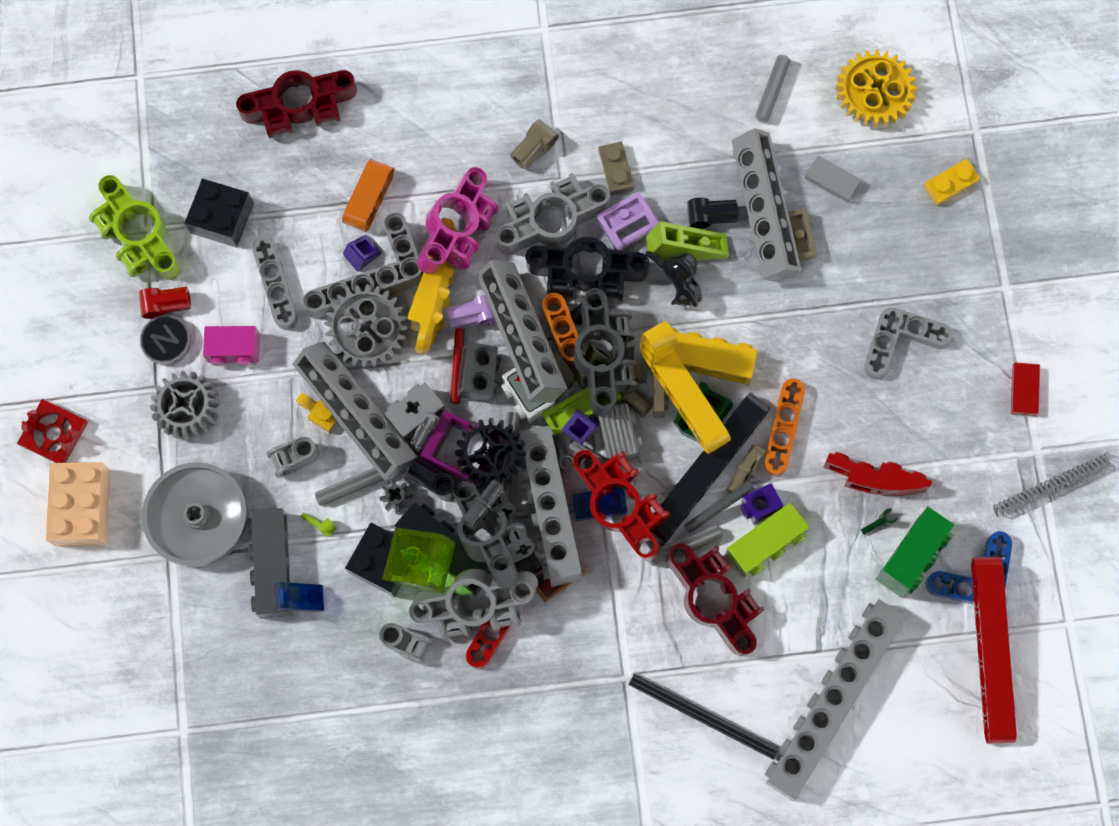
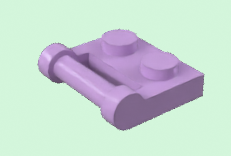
M640 192L631 195L596 215V220L615 251H625V248L645 238L659 223ZM644 219L648 222V225L621 240L617 236L618 233Z

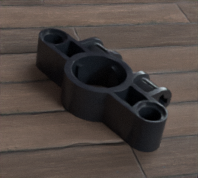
M593 237L578 238L571 242L568 247L532 246L526 251L525 255L526 267L531 274L548 276L547 295L558 293L560 295H567L568 298H572L574 286L577 289L586 291L598 288L606 294L607 298L623 301L624 281H642L648 276L649 259L644 253L609 250L602 241ZM583 250L590 253L595 251L603 257L602 272L594 277L590 275L580 277L571 270L572 257ZM534 257H541L543 262L533 264L531 260ZM635 263L642 264L644 268L640 271H636L632 269L631 266Z

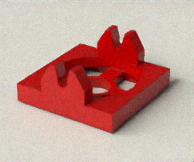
M41 399L36 410L28 411V420L22 421L23 433L16 444L54 463H66L85 430L88 421ZM47 415H58L56 421L47 426L39 422L40 419ZM67 419L71 429L67 430L65 435L62 426ZM52 427L60 429V436L56 440H49L47 438V432ZM35 429L43 433L45 440L41 447L37 446L34 440ZM61 442L59 450L49 451L52 444Z

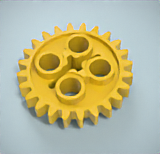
M876 49L875 54L871 56L870 52L866 50L864 58L857 53L855 61L849 58L847 66H842V74H838L837 82L839 83H837L835 90L839 92L836 99L843 100L840 108H848L847 117L855 114L854 122L864 119V126L869 121H872L874 128L877 127L878 122H882V125L887 127L889 119L893 124H896L898 116L903 119L906 111L911 110V103H914L916 98L914 94L916 93L917 86L913 85L916 77H909L912 68L904 69L906 61L896 62L898 59L897 54L892 59L889 58V51L880 56L879 50ZM876 71H883L886 75L880 76ZM860 81L865 86H857L854 82ZM888 91H895L898 96H892ZM872 101L877 106L871 107L866 102Z

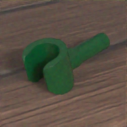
M886 509L880 514L879 519L860 529L862 534L865 535L877 527H890L898 518L889 521L885 516L893 509Z

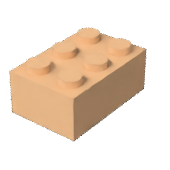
M50 463L46 541L54 546L107 544L110 469L104 463Z

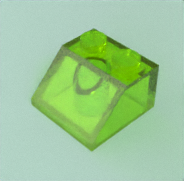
M395 528L382 579L421 591L443 594L455 542L442 534Z

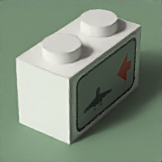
M516 368L502 375L503 384L500 387L508 399L512 397L515 401L516 406H514V409L521 420L525 418L531 424L543 417V412L555 406V402L529 401Z

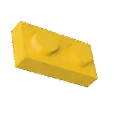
M966 158L926 181L923 187L938 206L978 183L980 177Z

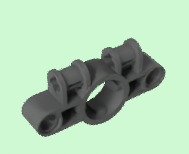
M594 288L586 292L582 302L583 331L576 340L573 350V362L577 370L588 379L591 411L597 416L604 417L613 410L616 402V392L637 390L639 382L636 381L635 375L637 361L622 360L625 351L624 343L634 340V333L631 332L630 324L632 313L629 311H608L606 294L602 290ZM593 300L598 302L600 306L592 307L588 302ZM603 339L613 346V359L616 360L608 366L606 364L593 366L584 359V349L580 347L587 340L601 341ZM605 398L609 401V405L602 406L597 402V399Z
M468 481L459 483L453 491L462 516L471 508L474 498L481 496L476 486ZM503 489L498 496L500 500L497 501L496 499L491 505L492 511L490 513L487 512L475 530L467 527L460 520L458 535L466 554L475 561L486 563L497 586L510 588L517 583L519 578L514 563L531 555L535 549V544L527 537V529L524 524L514 523L509 525L508 521L515 516L516 508L508 501V493ZM488 526L500 527L499 532L489 540L482 542L471 541L472 536L482 528Z

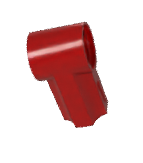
M187 286L166 290L145 288L139 291L141 317L144 319H153L164 315V313L191 309V297Z

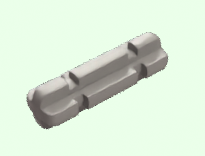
M429 411L423 416L413 436V440L408 445L416 455L423 451L425 443L428 442L434 431V426L439 421V417L434 415V412Z

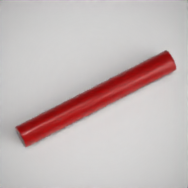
M456 328L454 335L450 392L451 404H460V397H457V388L465 338V329Z

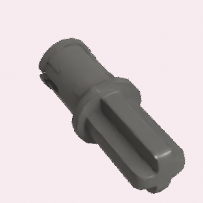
M493 480L480 497L474 498L471 508L461 518V521L467 527L475 530L487 512L490 513L492 511L491 505L504 489L502 484Z

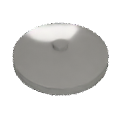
M201 462L182 464L162 474L149 489L142 508V526L150 545L168 561L186 567L210 565L227 556L240 542L248 520L246 497L236 480L223 469Z

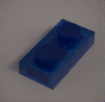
M613 488L610 494L602 496L599 503V512L602 511L605 517L628 514L624 489ZM592 491L572 494L576 522L595 519L590 509Z
M290 582L274 583L275 610L324 611L323 585Z

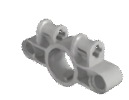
M571 173L568 178L559 182H550L552 193L543 194L534 202H532L528 193H525L522 198L511 203L505 202L504 205L511 222L501 226L496 232L498 249L504 254H513L538 242L548 246H559L568 242L574 236L578 224L596 217L597 214L609 208L610 192L608 188L604 185L596 184L582 190L575 175ZM602 196L605 200L598 203L593 201V198ZM551 206L561 207L565 209L566 215L571 222L567 228L564 229L563 227L556 233L545 232L542 230L539 221L535 222L541 210L550 209ZM506 236L514 238L511 243L501 241Z
M468 569L458 574L451 586L418 593L409 607V616L416 623L437 621L441 637L444 641L449 640L450 637L463 634L466 637L470 636L472 626L482 625L490 620L494 631L500 630V627L510 625L519 627L522 625V614L519 605L528 603L533 598L538 586V580L533 573L522 571L518 572L519 578L514 586L501 588L497 586L492 575L480 569ZM470 584L480 586L486 591L485 594L487 599L490 600L491 606L484 610L475 609L473 611L467 609L460 603L459 593H456V588L461 585L466 587ZM519 584L528 586L530 590H522ZM418 604L425 605L428 610H422Z

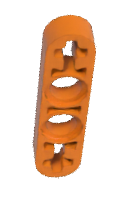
M795 378L788 379L783 383L764 460V469L771 476L777 477L782 475L789 463L805 393L804 384ZM791 385L796 386V391L800 393L794 395L792 403H787L790 392L786 389H790ZM783 409H790L794 413V419L786 422L781 419L780 412ZM778 433L786 434L789 439L788 444L785 446L777 445L774 440L775 435ZM776 451L781 452L779 463L783 466H779L777 470L772 469L773 465L769 461L773 462Z

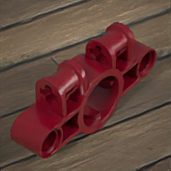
M293 70L279 76L273 87L240 95L236 101V107L245 123L254 124L264 121L266 132L270 139L276 134L284 132L293 133L291 123H305L314 118L316 126L319 127L321 123L333 120L341 121L337 103L353 99L357 94V86L353 74L347 70L315 77L304 71ZM343 83H349V84H350V85H349L348 87H346V88H341V87H340ZM300 85L310 88L312 99L306 106H300L297 109L283 106L282 95L288 88L299 87ZM254 106L252 110L244 111L247 107Z
M684 543L674 545L666 553V562L686 589L684 607L687 614L698 624L713 626L730 651L735 655L743 656L752 653L756 649L757 639L747 623L765 610L764 607H760L751 596L752 591L750 588L738 595L734 584L727 577L723 576L733 565L726 562L719 552L720 548L718 545L699 559L688 545ZM675 550H680L685 554L684 563H678L674 560L673 553ZM704 581H713L720 584L723 594L728 595L727 609L715 616L717 619H709L702 616L701 613L703 612L693 603L695 588L698 590L705 585ZM739 636H744L748 640V648L746 650H741L738 647L737 639Z

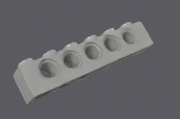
M754 128L731 140L733 156L737 163L738 178L743 189V200L747 207L748 222L752 229L754 248L759 260V271L763 280L780 282L802 272L770 133Z
M491 260L477 276L528 400L531 402L553 403L568 388L515 263Z
M323 341L303 348L292 365L382 478L387 481L405 473L412 462L417 459L416 454L330 347Z
M545 426L521 431L520 438L524 441L525 446L520 450L526 451V457H524L526 465L521 468L524 481L529 480L531 489L526 490L529 505L534 504L536 513L531 514L534 530H540L541 538L536 539L539 554H545L546 563L541 564L544 579H550L551 587L582 581L580 562L551 427ZM538 453L545 456L541 461L531 459L534 454ZM542 477L550 480L545 486L538 485L536 481ZM545 502L555 504V507L551 510H544L541 506ZM551 526H556L560 529V532L556 535H550L546 531ZM556 551H562L566 554L562 560H555L551 557Z

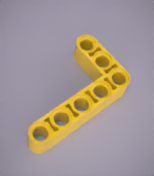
M664 320L641 335L640 352L704 451L710 454L731 441V437L675 353L677 338L671 326Z

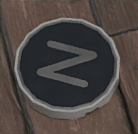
M171 315L157 316L143 327L140 334V347L144 355L153 363L173 365L181 361L189 352L191 333L187 325L178 317Z

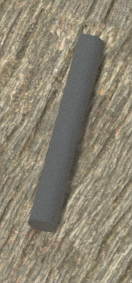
M747 481L684 524L685 528L689 533L693 532L755 488L750 481Z

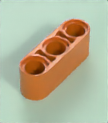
M369 159L345 208L342 223L365 232L369 230L393 179V167Z
M550 293L543 299L544 317L559 355L568 367L574 368L573 358L567 357L565 352L569 349H574L578 333L563 296L558 293ZM551 304H558L561 306V308L555 312L548 310V307ZM561 326H565L570 329V331L564 335L557 333L556 330Z

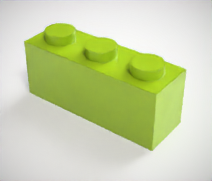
M790 502L727 547L725 553L743 577H746L748 574H751L753 577L765 568L763 564L769 559L776 561L786 553L784 548L791 543L797 546L807 538L805 533H807L810 527Z

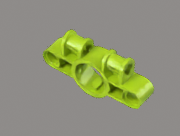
M106 175L102 177L98 183V189L107 202L91 212L88 218L91 223H95L98 227L102 239H110L116 235L122 243L123 247L116 253V258L128 269L127 274L130 277H136L154 266L163 279L172 280L176 278L181 271V267L163 241L166 234V226L154 206L145 201H134L116 176ZM117 187L114 192L108 193L110 188ZM139 214H148L155 223L153 232L147 234L140 241H131L124 233L126 223L136 218ZM172 262L169 268L162 269L164 263Z

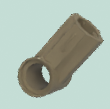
M538 119L531 125L526 137L513 150L510 157L519 167L527 170L543 151L547 152L555 145L559 134L542 120Z

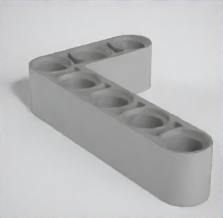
M397 212L390 213L384 220V227L396 262L307 292L303 298V305L310 317L314 319L328 317L326 312H334L335 310L330 303H340L339 300L334 299L336 294H346L347 288L353 294L355 293L356 285L360 287L369 284L371 292H374L375 288L379 286V294L382 295L388 290V296L419 285L424 272L417 265L419 255L407 221L402 214ZM395 224L402 225V228L398 231L391 230V227ZM403 246L410 247V250L406 253L398 252ZM415 268L418 270L414 276L406 274L409 269ZM391 276L394 278L390 284L382 283L385 277ZM314 301L322 302L320 307L316 309L310 308ZM363 301L360 305L369 303L370 301Z

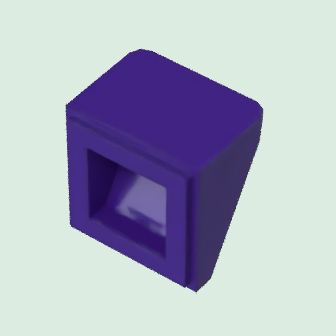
M364 235L348 243L343 255L356 271H360L380 256L382 252L367 235Z
M576 410L561 430L582 446L596 429L599 422L589 415Z

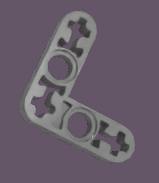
M886 308L879 317L864 364V371L872 379H880L885 375L889 368L898 336L941 349L945 348L951 341L952 330L944 323L897 308ZM893 315L896 322L892 324L890 332L885 331L888 320L885 318ZM912 322L919 323L922 326V332L920 334L911 333L908 328L909 324ZM928 326H929V327H931V330L929 331L930 334L928 335V338H927V337H924V335H925V333L927 332ZM938 331H942L943 336L946 337L942 341L937 340V335L935 334ZM881 337L887 338L891 343L890 348H879L877 346V339ZM877 355L882 356L879 366L883 369L875 372L870 364H874Z

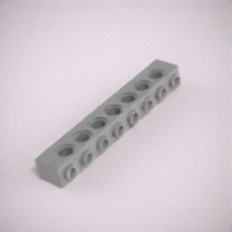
M880 599L874 605L872 603L867 605L861 615L865 618L861 627L855 625L848 637L851 643L847 650L843 647L841 648L834 660L838 663L833 672L828 670L821 681V684L824 685L819 695L814 693L807 704V707L810 708L806 717L801 715L795 723L793 730L797 732L792 740L787 738L781 746L779 753L783 755L778 763L772 761L764 774L768 777L765 784L792 801L797 799L907 617ZM870 624H876L880 627L881 635L879 637H874L869 633L868 627ZM857 646H862L867 650V659H859L855 655V648ZM842 669H850L853 672V682H846L842 679ZM829 691H835L840 695V703L838 705L829 703L827 699ZM815 714L825 716L827 724L824 728L815 726L813 722ZM801 737H809L812 740L813 747L811 751L801 749L799 746ZM792 759L798 763L799 771L797 774H789L786 771L785 763L787 760Z

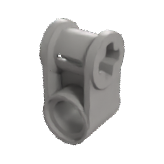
M304 436L267 451V456L272 459L276 469L274 474L277 478L290 475L300 468L313 464L317 461L320 454L317 445L310 438ZM310 445V453L306 456H301V449L304 446Z
M387 623L379 631V639L383 646L419 665L422 663L421 656L427 644L432 642L428 637L415 631H410L395 623ZM392 629L398 631L399 637L394 643L385 641L384 637L387 631Z

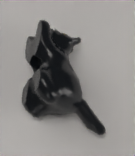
M646 251L645 255L664 270L665 275L676 289V295L671 305L677 304L687 308L691 307V305L697 307L698 302L702 301V293L699 284L693 279L698 269L696 259L691 254L684 253L681 256L664 260L658 254Z

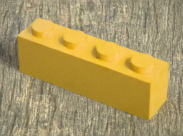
M672 328L677 338L675 353L688 372L750 385L758 349H754L752 345L747 343L735 345L727 343L728 341L723 338L714 337L713 339H707L696 332L684 334Z

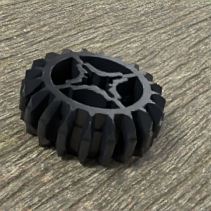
M489 418V425H484V421L480 419L478 421L479 428L476 429L473 424H470L471 433L463 431L461 434L465 440H457V446L463 449L455 450V456L462 457L456 461V464L460 467L464 466L460 472L463 476L469 474L468 482L472 483L478 478V487H482L484 481H487V487L493 480L502 484V479L504 478L508 483H511L512 478L509 474L512 473L515 476L520 474L515 466L524 467V461L519 458L526 457V451L520 450L525 446V443L522 440L517 441L520 438L519 431L512 433L513 425L509 424L505 429L503 428V420H499L496 426L494 425L493 418ZM489 435L500 436L504 438L508 442V444H504V442L494 443ZM482 438V447L474 451V454L469 455L475 441ZM487 443L493 452H497L494 453L495 457H493L495 464L492 463L491 458L487 454ZM512 452L510 461L500 470L498 466L499 460L507 456V453ZM472 463L487 464L492 472H483L474 467Z

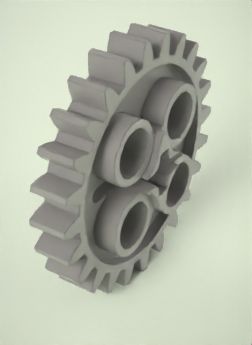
M366 284L365 291H361L360 287L356 285L355 293L353 294L347 288V297L344 298L338 294L337 297L340 303H330L335 309L334 312H326V315L332 318L331 321L324 322L325 326L331 327V330L326 332L325 336H333V340L328 344L329 346L337 344L338 348L334 353L339 354L343 351V361L352 357L353 366H355L358 360H362V366L366 367L367 361L371 360L372 365L375 367L376 359L378 358L383 363H386L384 355L388 354L394 357L395 355L391 349L393 347L401 349L397 340L406 339L404 335L400 334V331L406 330L407 326L401 325L400 322L407 317L398 314L403 309V306L394 307L397 298L394 297L388 300L389 291L387 290L381 295L379 294V286L375 288L374 292H371L369 284ZM363 301L373 303L374 310L371 314L364 315L360 312L359 306ZM351 308L364 321H372L371 329L382 339L381 343H378L367 330L360 331L361 323L350 313L349 310ZM344 318L354 320L355 328L352 331L345 332L341 329L340 323ZM385 319L391 323V330L388 333L382 334L377 330V323ZM369 337L373 343L372 347L366 351L361 350L358 347L360 338Z

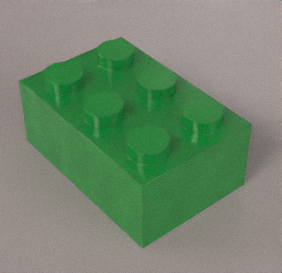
M927 506L916 519L875 580L901 598L907 592L912 594L925 578L921 573H926L929 568L931 569L938 559L939 555L936 554V551L941 552L952 539L954 534L950 531L955 524Z

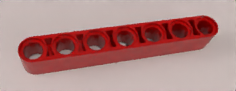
M1000 556L972 558L971 574L985 741L987 744L1015 743L1017 732L1003 563Z

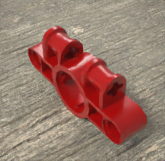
M589 450L577 452L573 458V465L592 491L590 509L593 517L605 529L621 532L640 558L645 561L656 559L660 554V545L651 531L666 521L671 514L662 508L657 501L658 496L656 493L650 494L642 500L638 491L630 483L640 472L638 469H634L627 460L626 452L623 451L616 454L604 464H601L598 458ZM591 458L593 460L590 468L581 469L583 459ZM620 465H622L623 468L626 470L625 473L620 468ZM613 488L627 489L628 495L633 501L635 500L632 514H627L620 523L604 521L607 518L602 511L599 512L601 497L610 494ZM650 507H653V509L657 513L656 515H654ZM646 541H651L654 544L653 551L649 554L641 552V546Z

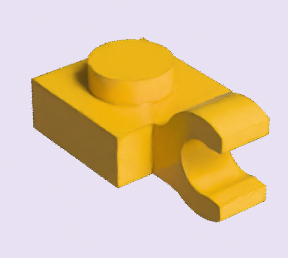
M301 392L296 402H298L299 406L311 412L307 419L330 433L337 423L335 417L320 399L316 403L309 396Z

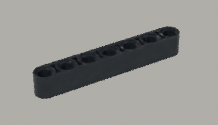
M751 392L748 393L724 424L731 437V441L710 454L703 450L661 503L662 508L665 511H669L671 515L666 521L653 529L651 533L662 546L668 542L770 411L771 407Z

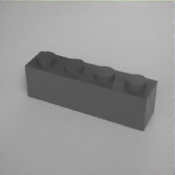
M283 508L251 511L252 519H248L247 525L248 532L252 534L253 544H249V558L254 563V570H250L251 586H255V596H251L252 612H256L260 619L292 616L287 513Z

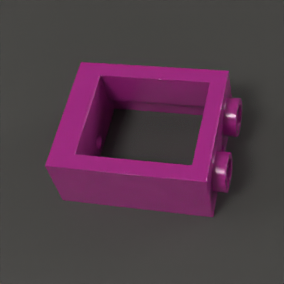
M444 410L420 455L421 458L434 467L464 482L468 481L469 474L463 476L460 469L436 457L452 427L471 433L469 425L472 423ZM489 435L494 443H501L500 437ZM489 446L487 454L491 460H494V453L497 452H493ZM484 463L478 467L483 472L491 471L488 468L489 466ZM476 478V479L472 482V483L476 486V488H478V486H477V480H478V478Z

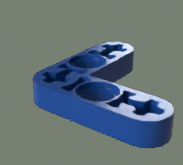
M997 531L987 539L984 557L996 554L997 545L993 544V542L1001 538V543L1006 545V547H1002L999 551V556H1004L1002 563L1004 585L1006 587L1012 539L1007 533ZM936 571L926 579L925 587L931 595L974 605L971 577ZM939 577L941 578V583L949 585L951 580H954L951 588L952 594L948 593L949 587L943 586L936 590V585L932 584V581ZM961 582L968 583L971 587L972 592L967 597L958 593L957 587Z

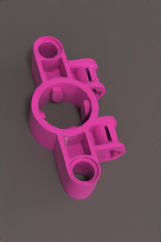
M469 168L457 183L453 193L442 195L426 215V228L430 236L417 259V265L422 272L426 274L435 273L444 261L459 269L469 268L473 253L479 249L478 242L470 236L476 229L487 231L490 228L492 216L497 214L499 210L496 202L481 193L487 183V175L481 168ZM442 208L453 209L462 216L466 226L462 232H454L443 225L439 217Z

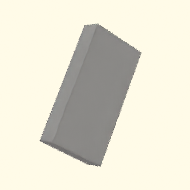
M817 156L805 175L806 180L847 203L861 182V179L820 156Z

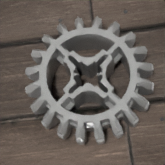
M181 371L180 378L175 373H171L172 380L169 382L167 379L162 378L163 388L155 386V390L159 395H151V399L156 402L150 405V409L155 412L152 415V419L158 421L156 426L159 429H164V433L168 436L173 433L175 439H179L183 434V437L189 440L191 433L195 437H199L200 433L198 430L200 429L208 432L209 429L206 424H215V420L211 416L219 415L220 412L214 407L221 404L219 399H216L219 393L216 389H213V383L211 381L206 382L204 375L197 378L196 372L193 371L189 376L185 371ZM183 388L196 389L195 391L191 390L187 393H180L178 391ZM172 396L174 402L167 413V403ZM204 397V407L201 413L198 415L197 407L202 402L201 399ZM179 398H181L184 402L189 404L188 407L191 409L192 412H189L186 408L181 406L182 403L180 402ZM184 417L192 419V421L187 423L174 422L176 419L179 421Z

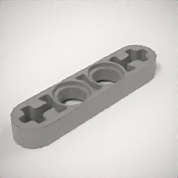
M260 237L253 243L252 250L272 316L280 329L290 330L297 324L298 318L280 258L273 241L267 237ZM261 246H267L270 260H265L261 252ZM270 266L278 268V274L273 278L265 276V270ZM283 289L285 291L284 298L278 301L272 299L273 291ZM283 306L287 314L292 315L288 317L289 321L285 323L281 319L283 315L280 307Z

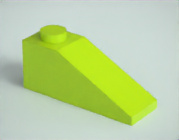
M660 221L646 236L647 251L658 254L664 260L681 256L684 253L691 254L696 260L726 259L729 257L727 234Z

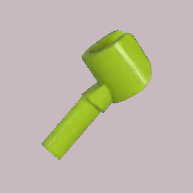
M304 512L301 515L303 520L314 525L326 537L330 536L337 529L328 518L320 523Z

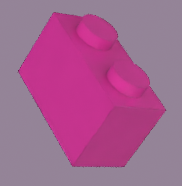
M256 326L204 327L203 356L211 365L225 366L226 363H236L240 366H249L251 362H259L260 333Z

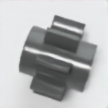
M392 480L390 487H382L385 496H381L380 501L388 502L385 507L387 512L393 508L400 514V509L404 506L410 508L407 499L412 498L413 495L412 492H404L407 489L405 482L399 486L395 480ZM392 494H395V495L400 494L401 499H400V500H397V499L393 500V499L391 498V495H392Z

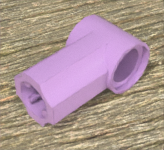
M486 295L478 296L472 302L447 307L452 330L476 324L479 326H490L497 323Z

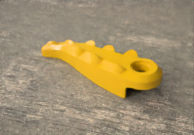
M442 218L443 225L454 232H458L451 219ZM444 261L435 273H423L407 317L408 320L412 321L410 329L419 332L415 352L425 355L432 349L437 331L442 330L444 327L442 319L443 310L450 305L449 285H452L454 282L453 274L455 270L452 264Z

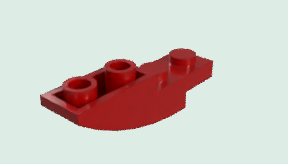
M840 452L829 453L823 466L825 469L846 476L847 479L844 487L875 495H912L926 492L932 484V481L928 480L925 474L917 471L910 473L902 470V466L897 463L882 462L877 471L874 470L873 465L862 461L859 463L849 460V456Z

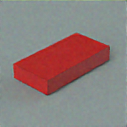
M1017 362L1012 364L1011 414L1037 416L1039 414L1040 364Z

